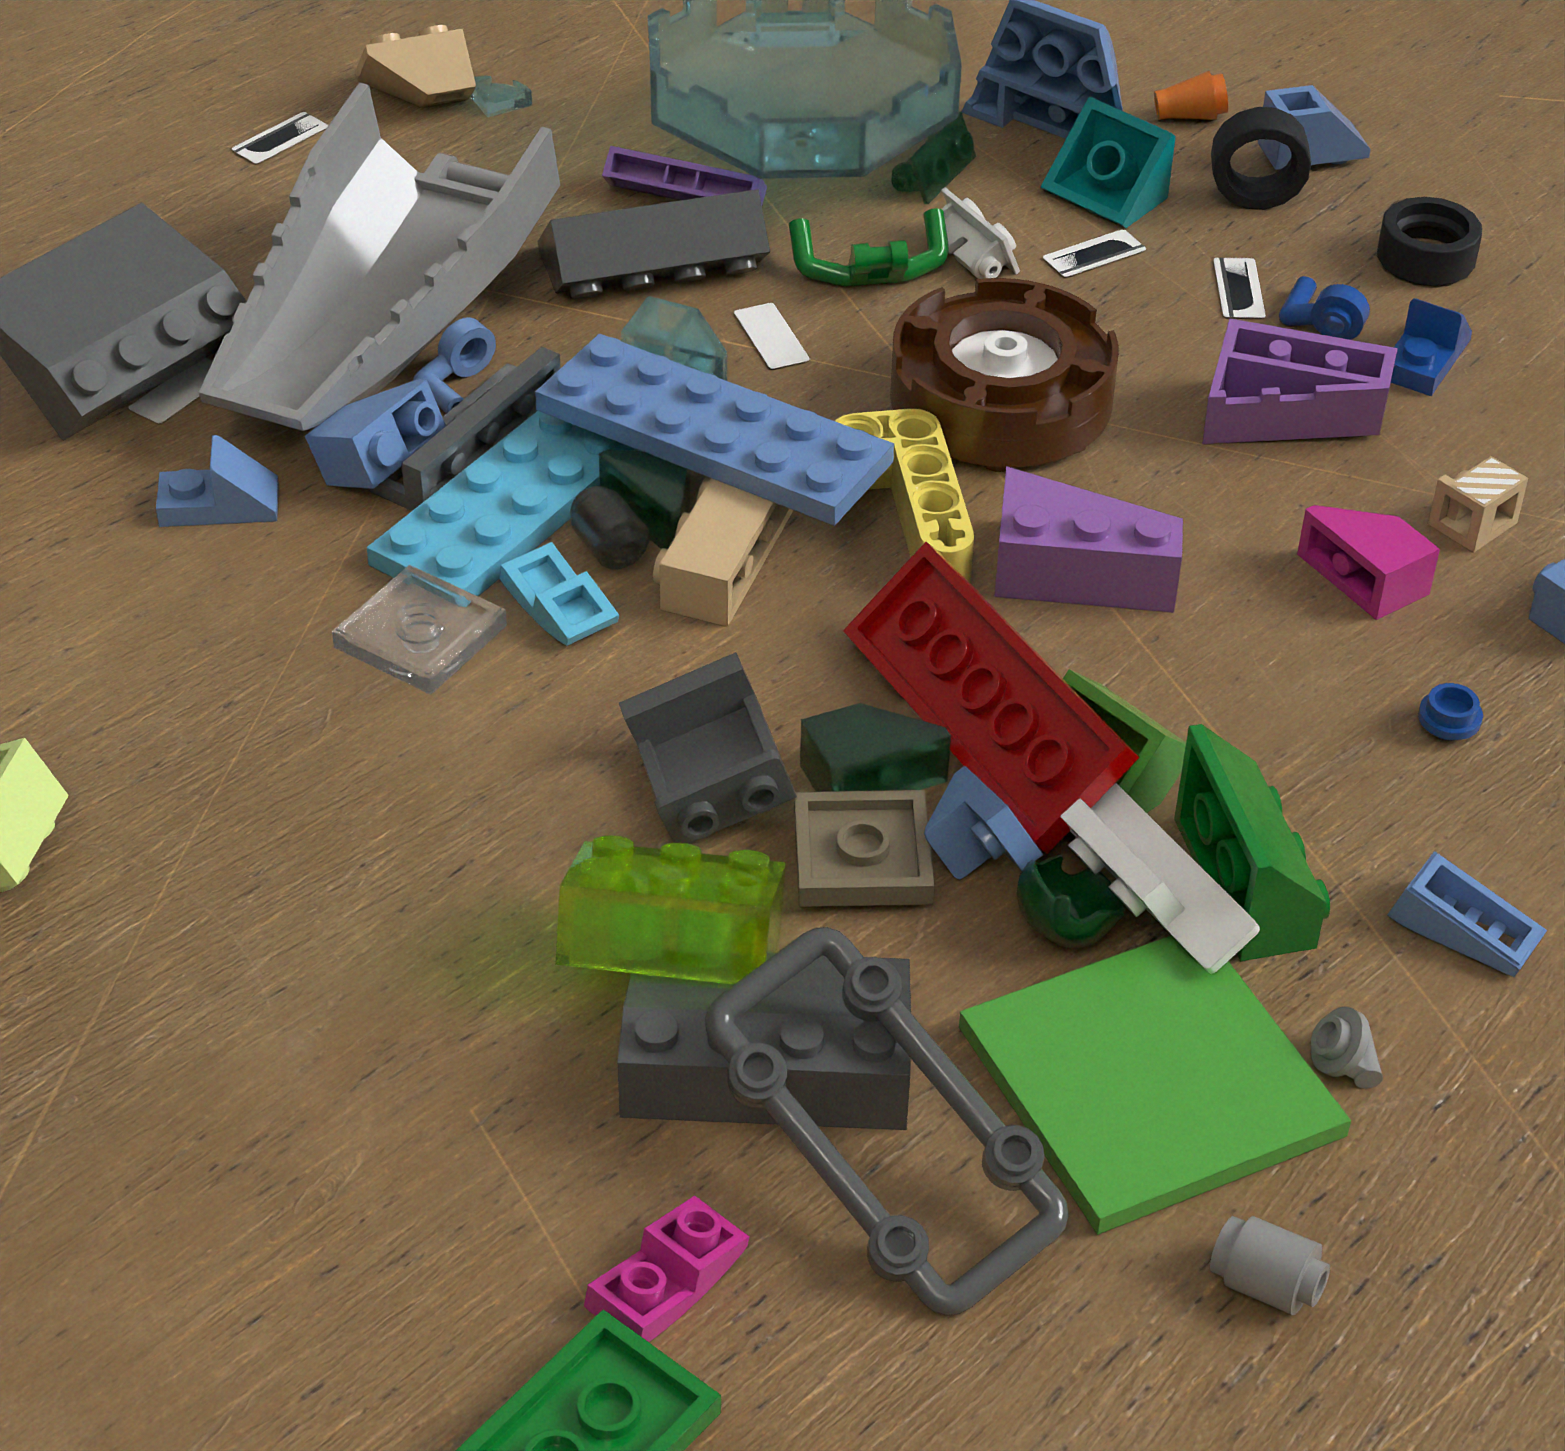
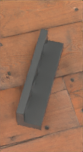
M541 346L518 367L507 363L444 415L443 420L446 427L402 462V466L374 489L369 488L370 492L413 511L538 411L536 410L535 391L560 369V354ZM403 477L404 485L396 481Z

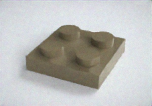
M925 790L795 792L797 797L794 798V825L799 907L933 904L935 886L931 846L924 835L925 827L928 823Z

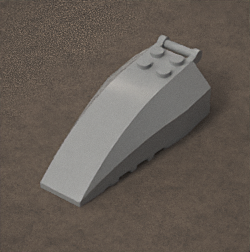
M359 82L314 145L289 196L291 207L283 224L277 223L271 235L273 246L265 263H258L253 274L254 287L246 303L239 304L232 319V329L230 333L224 336L198 392L201 402L304 431L317 427L345 405L370 397L381 391L413 362L518 253L560 187L551 129L545 127L539 129L510 175L459 163L457 157L444 153H438L426 171L420 173L381 138L369 85Z

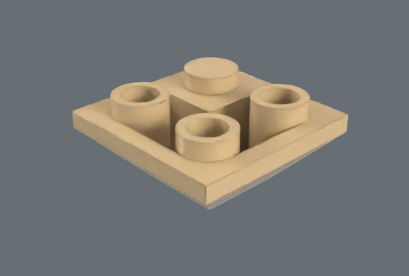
M446 25L430 26L418 32L419 36L400 39L398 33L376 36L370 40L371 44L365 46L355 70L357 81L419 107L467 100L476 88L463 29L448 31Z

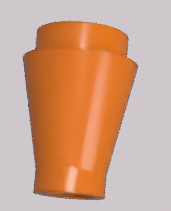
M1206 71L1168 88L1154 91V103L1158 120H1217L1218 114L1228 113V95L1223 74L1211 75L1210 71Z

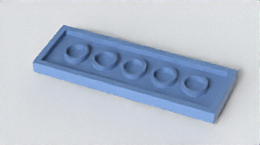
M598 334L535 391L536 410L834 526L894 461V443L602 334Z

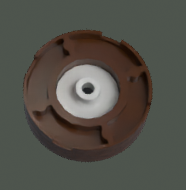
M1011 278L976 279L975 292L956 295L946 299L945 289L941 287L912 303L900 316L895 326L891 369V405L893 410L921 409L935 415L940 422L950 457L963 462L984 465L987 469L995 472L1006 471V466L1010 468L1027 467L1061 460L1084 451L1088 445L1102 434L1110 420L1119 357L1117 337L1114 330L1108 331L1106 334L1095 323L1097 309L1067 291L1043 283Z

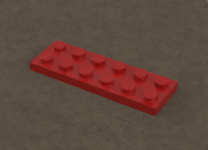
M927 541L843 630L961 764L975 774L1010 808L1037 847L1046 854L1071 830L1060 816L1079 798L1092 808L1140 758L947 559Z

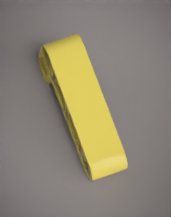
M898 409L852 413L836 419L835 422L865 431L870 435L894 443L893 463L868 490L891 488L910 557L927 541L971 583L974 531L937 417L921 409Z

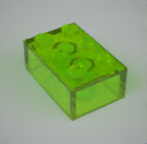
M613 835L596 837L593 839V842L584 841L560 884L555 965L734 985L776 953L781 933L786 862L770 861V857L767 854L754 850H737L731 852L729 856L703 854L701 848L688 843H668L661 846L660 849L634 846V842L626 837Z

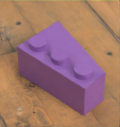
M1230 318L1208 397L1202 444L1380 435L1398 348Z
M1006 466L994 597L1174 612L1182 562L1183 519Z

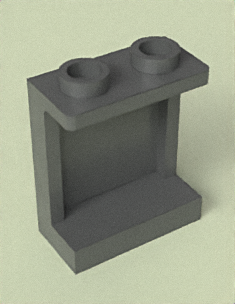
M737 652L619 702L622 715L637 743L656 797L654 803L657 812L677 849L797 797L757 696Z

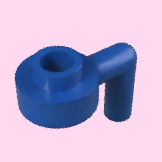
M1307 276L1297 279L1279 312V319L1284 325H1314L1322 335L1349 340L1354 339L1360 334L1370 314L1368 301L1360 291L1348 285L1334 284L1323 289L1315 303H1309L1317 285L1312 278Z

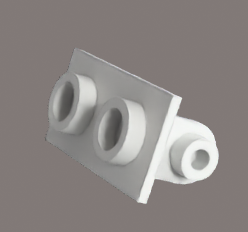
M944 187L941 191L947 205L942 210L944 211L949 244L948 253H953L955 259L978 279L996 278L1004 265L1015 274H1018L1020 269L1012 252L1016 248V243L1007 229L1000 223L992 226L985 220L982 212L971 199L965 198L960 200Z

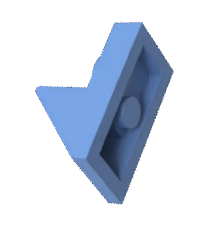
M212 435L210 470L181 469L178 471L159 472L156 502L159 527L277 521L278 475L220 436Z
M963 766L954 773L924 831L926 840L957 879L966 877L990 857L996 860L1003 853L1021 871L1031 860L1036 861L1043 855L1010 808L966 766Z

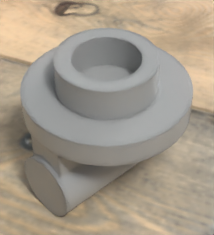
M1339 1007L1318 1022L1311 1037V1056L1315 1067L1319 1071L1332 1077L1347 1075L1354 1079L1356 1086L1364 1089L1373 1088L1382 1082L1383 1075L1369 1022L1361 1012L1351 1007Z

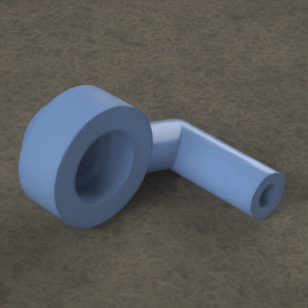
M462 318L455 321L442 334L438 344V356L414 375L413 381L427 379L438 407L447 414L464 399L445 384L443 380L453 372L461 377H470L482 371L489 364L495 352L496 340L494 334L474 318Z

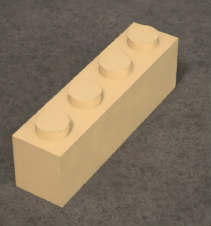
M704 478L698 491L697 503L690 513L684 512L677 525L674 541L669 549L662 548L656 558L653 580L654 583L660 584V610L728 627L794 510L713 478Z

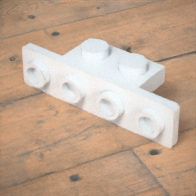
M1117 783L1092 808L1079 798L1060 816L1071 829L1070 832L1076 837L1068 846L1095 875L1105 867L1116 878L1109 888L1136 917L1146 909L1208 973L1213 974L1217 972L1259 933L1260 927L1256 921Z

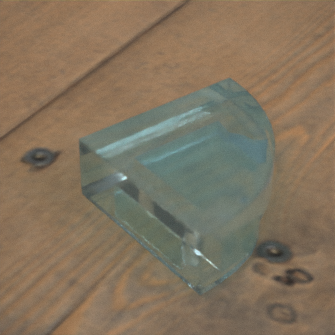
M491 76L474 77L476 88L470 97L487 117L532 106L531 90L519 81L513 80V86L492 83Z

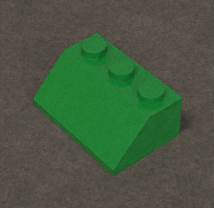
M1204 725L1189 726L1174 820L1192 859L1260 927L1259 933L1236 953L1240 962L1316 949L1323 919H1327L1330 914L1329 894L1324 882L1321 879L1315 880L1306 862L1305 847L1301 836L1297 832H1291L1282 815V803L1277 789L1274 786L1267 785L1255 760Z

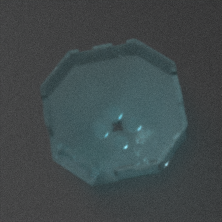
M683 0V10L671 17L670 11L663 8L648 15L651 124L759 179L865 177L958 118L962 68L952 11L936 3L929 7L927 14L912 7V0H875L874 25L845 12V0H802V11H788V0H745V12L717 26V0Z

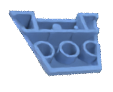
M1009 0L991 42L993 48L985 66L978 72L976 77L978 82L972 96L965 102L962 109L964 114L1001 128L1006 126L1012 119L1065 139L1089 96L1123 111L1116 56L1108 30L1103 24L1035 0Z

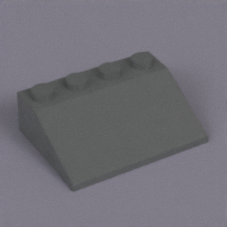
M141 202L0 278V355L64 441L168 379L216 353L224 336L230 333L232 329V319L239 304L246 303L247 301L223 268Z
M636 947L623 1007L617 1062L620 1118L779 1125L765 1107H748L733 1097L727 1081L729 1063L710 1040L705 1026V1016L714 1000L776 953ZM821 956L734 1020V1024L750 1043L771 1045L782 1054L787 1064L785 1087L817 1126L907 1130L911 1058L880 1021H864L855 1017L847 1010L842 999L844 978L827 957ZM881 958L896 967L901 976L902 990L900 1001L911 1013L910 959Z

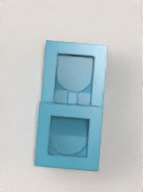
M552 542L501 564L499 579L507 590L546 632L566 646L618 622V612L588 572L585 571L576 575Z

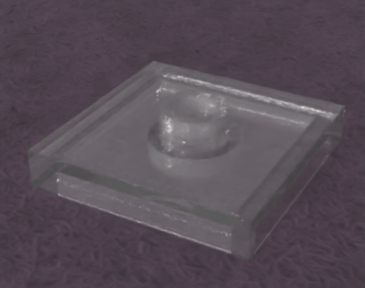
M408 565L332 631L334 648L431 695L507 626L506 609L414 566Z

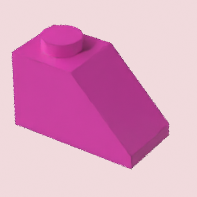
M1313 505L1305 509L1297 555L1374 619L1378 620L1430 595L1440 549L1399 516Z

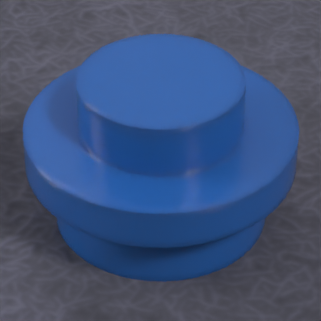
M1443 683L1435 686L1422 699L1418 718L1421 725L1438 738L1444 740H1463L1472 737L1479 731L1483 720V711L1480 707L1478 696L1471 689L1456 683Z

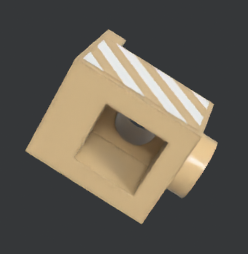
M1492 456L1470 470L1461 471L1454 479L1445 474L1437 481L1428 525L1470 551L1476 552L1517 524L1528 477Z

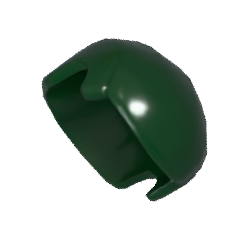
M1056 855L1041 862L1031 860L1019 875L1016 893L1019 909L1028 924L1049 941L1061 947L1073 949L1091 946L1106 935L1123 917L1126 906L1110 890L1109 886L1112 883L1102 872H1098L1095 875L1087 868L1074 875L1068 874L1061 867L1064 860L1062 855Z

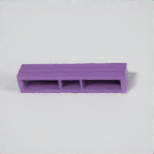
M610 146L602 177L610 186L676 200H688L759 189L761 205H763L767 185L758 176Z

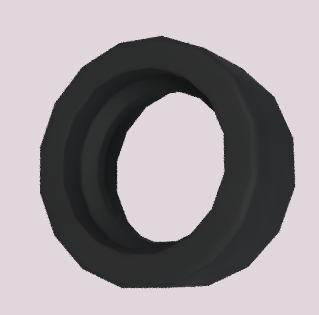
M1254 107L1240 111L1225 121L1213 138L1211 162L1217 188L1229 202L1245 209L1266 210L1283 205L1298 195L1309 179L1311 156L1304 127L1292 114L1278 108ZM1259 139L1276 140L1290 148L1291 159L1287 165L1278 172L1268 176L1247 177L1235 172L1231 167L1230 160L1234 152L1249 142Z
M1425 196L1406 198L1392 204L1383 215L1377 257L1386 270L1403 280L1431 286L1453 284L1467 278L1475 268L1482 238V224L1473 212L1461 204L1442 198ZM1413 238L1435 239L1446 244L1424 243Z

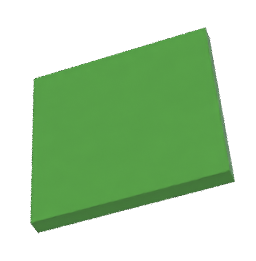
M1172 935L960 1011V1030L1024 1126L1038 1136L1043 1145L1044 1156L1097 1235L1348 1136L1351 1119L1229 961L1217 972L1210 974Z

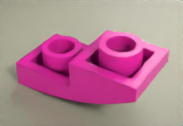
M693 1196L644 1228L641 1247L638 1252L587 1285L584 1307L595 1316L604 1309L646 1341L650 1342L677 1321L716 1284L748 1246L749 1236L699 1198Z

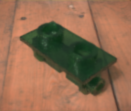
M962 111L956 112L942 127L934 128L929 133L928 140L905 162L898 163L893 168L891 183L897 191H920L924 204H929L976 157L973 138L967 130Z

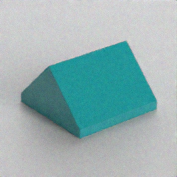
M1089 96L1047 173L1041 188L1127 228L1168 198L1176 136L1165 129Z

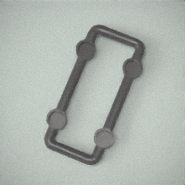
M829 927L813 928L803 933L719 995L709 1006L705 1016L706 1032L712 1043L729 1063L727 1081L733 1097L745 1106L766 1108L870 1238L867 1244V1258L875 1273L889 1281H906L918 1298L934 1312L943 1315L960 1314L973 1307L1061 1235L1065 1230L1069 1217L1067 1202L1060 1190L1041 1169L1044 1161V1150L1038 1136L1028 1128L1019 1125L1005 1126L900 1001L902 983L901 976L896 967L887 960L878 957L864 958L853 943L838 930ZM821 956L827 957L844 978L842 999L847 1010L861 1020L880 1021L985 1148L982 1154V1167L989 1181L1004 1190H1021L1039 1212L1034 1219L951 1285L946 1284L926 1260L929 1251V1240L923 1226L907 1216H890L785 1087L787 1064L782 1054L771 1045L750 1043L734 1024V1020Z

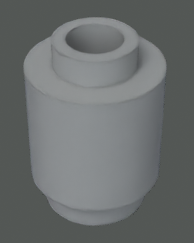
M1231 1216L1223 1226L1215 1243L1210 1261V1271L1224 1277V1285L1286 1313L1295 1315L1303 1304L1314 1307L1318 1303L1329 1277L1330 1264L1321 1261L1322 1245L1255 1216H1251L1247 1221Z

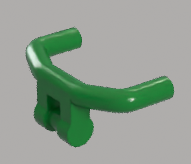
M934 208L923 213L928 245L927 251L908 259V248L905 240L889 241L888 246L870 247L868 243L852 244L848 265L815 258L809 220L804 218L792 220L789 222V231L794 263L803 276L838 286L901 283L914 280L939 268L948 257L949 244L944 211Z

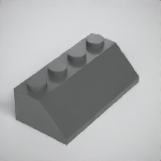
M759 189L552 219L537 241L541 258L555 293L570 291L572 299L596 296L603 293L602 286L622 283L624 291L644 289L655 285L654 278L674 275L675 283L696 281L706 277L705 270L725 268L726 275L743 274L756 270V263L760 262L770 253Z

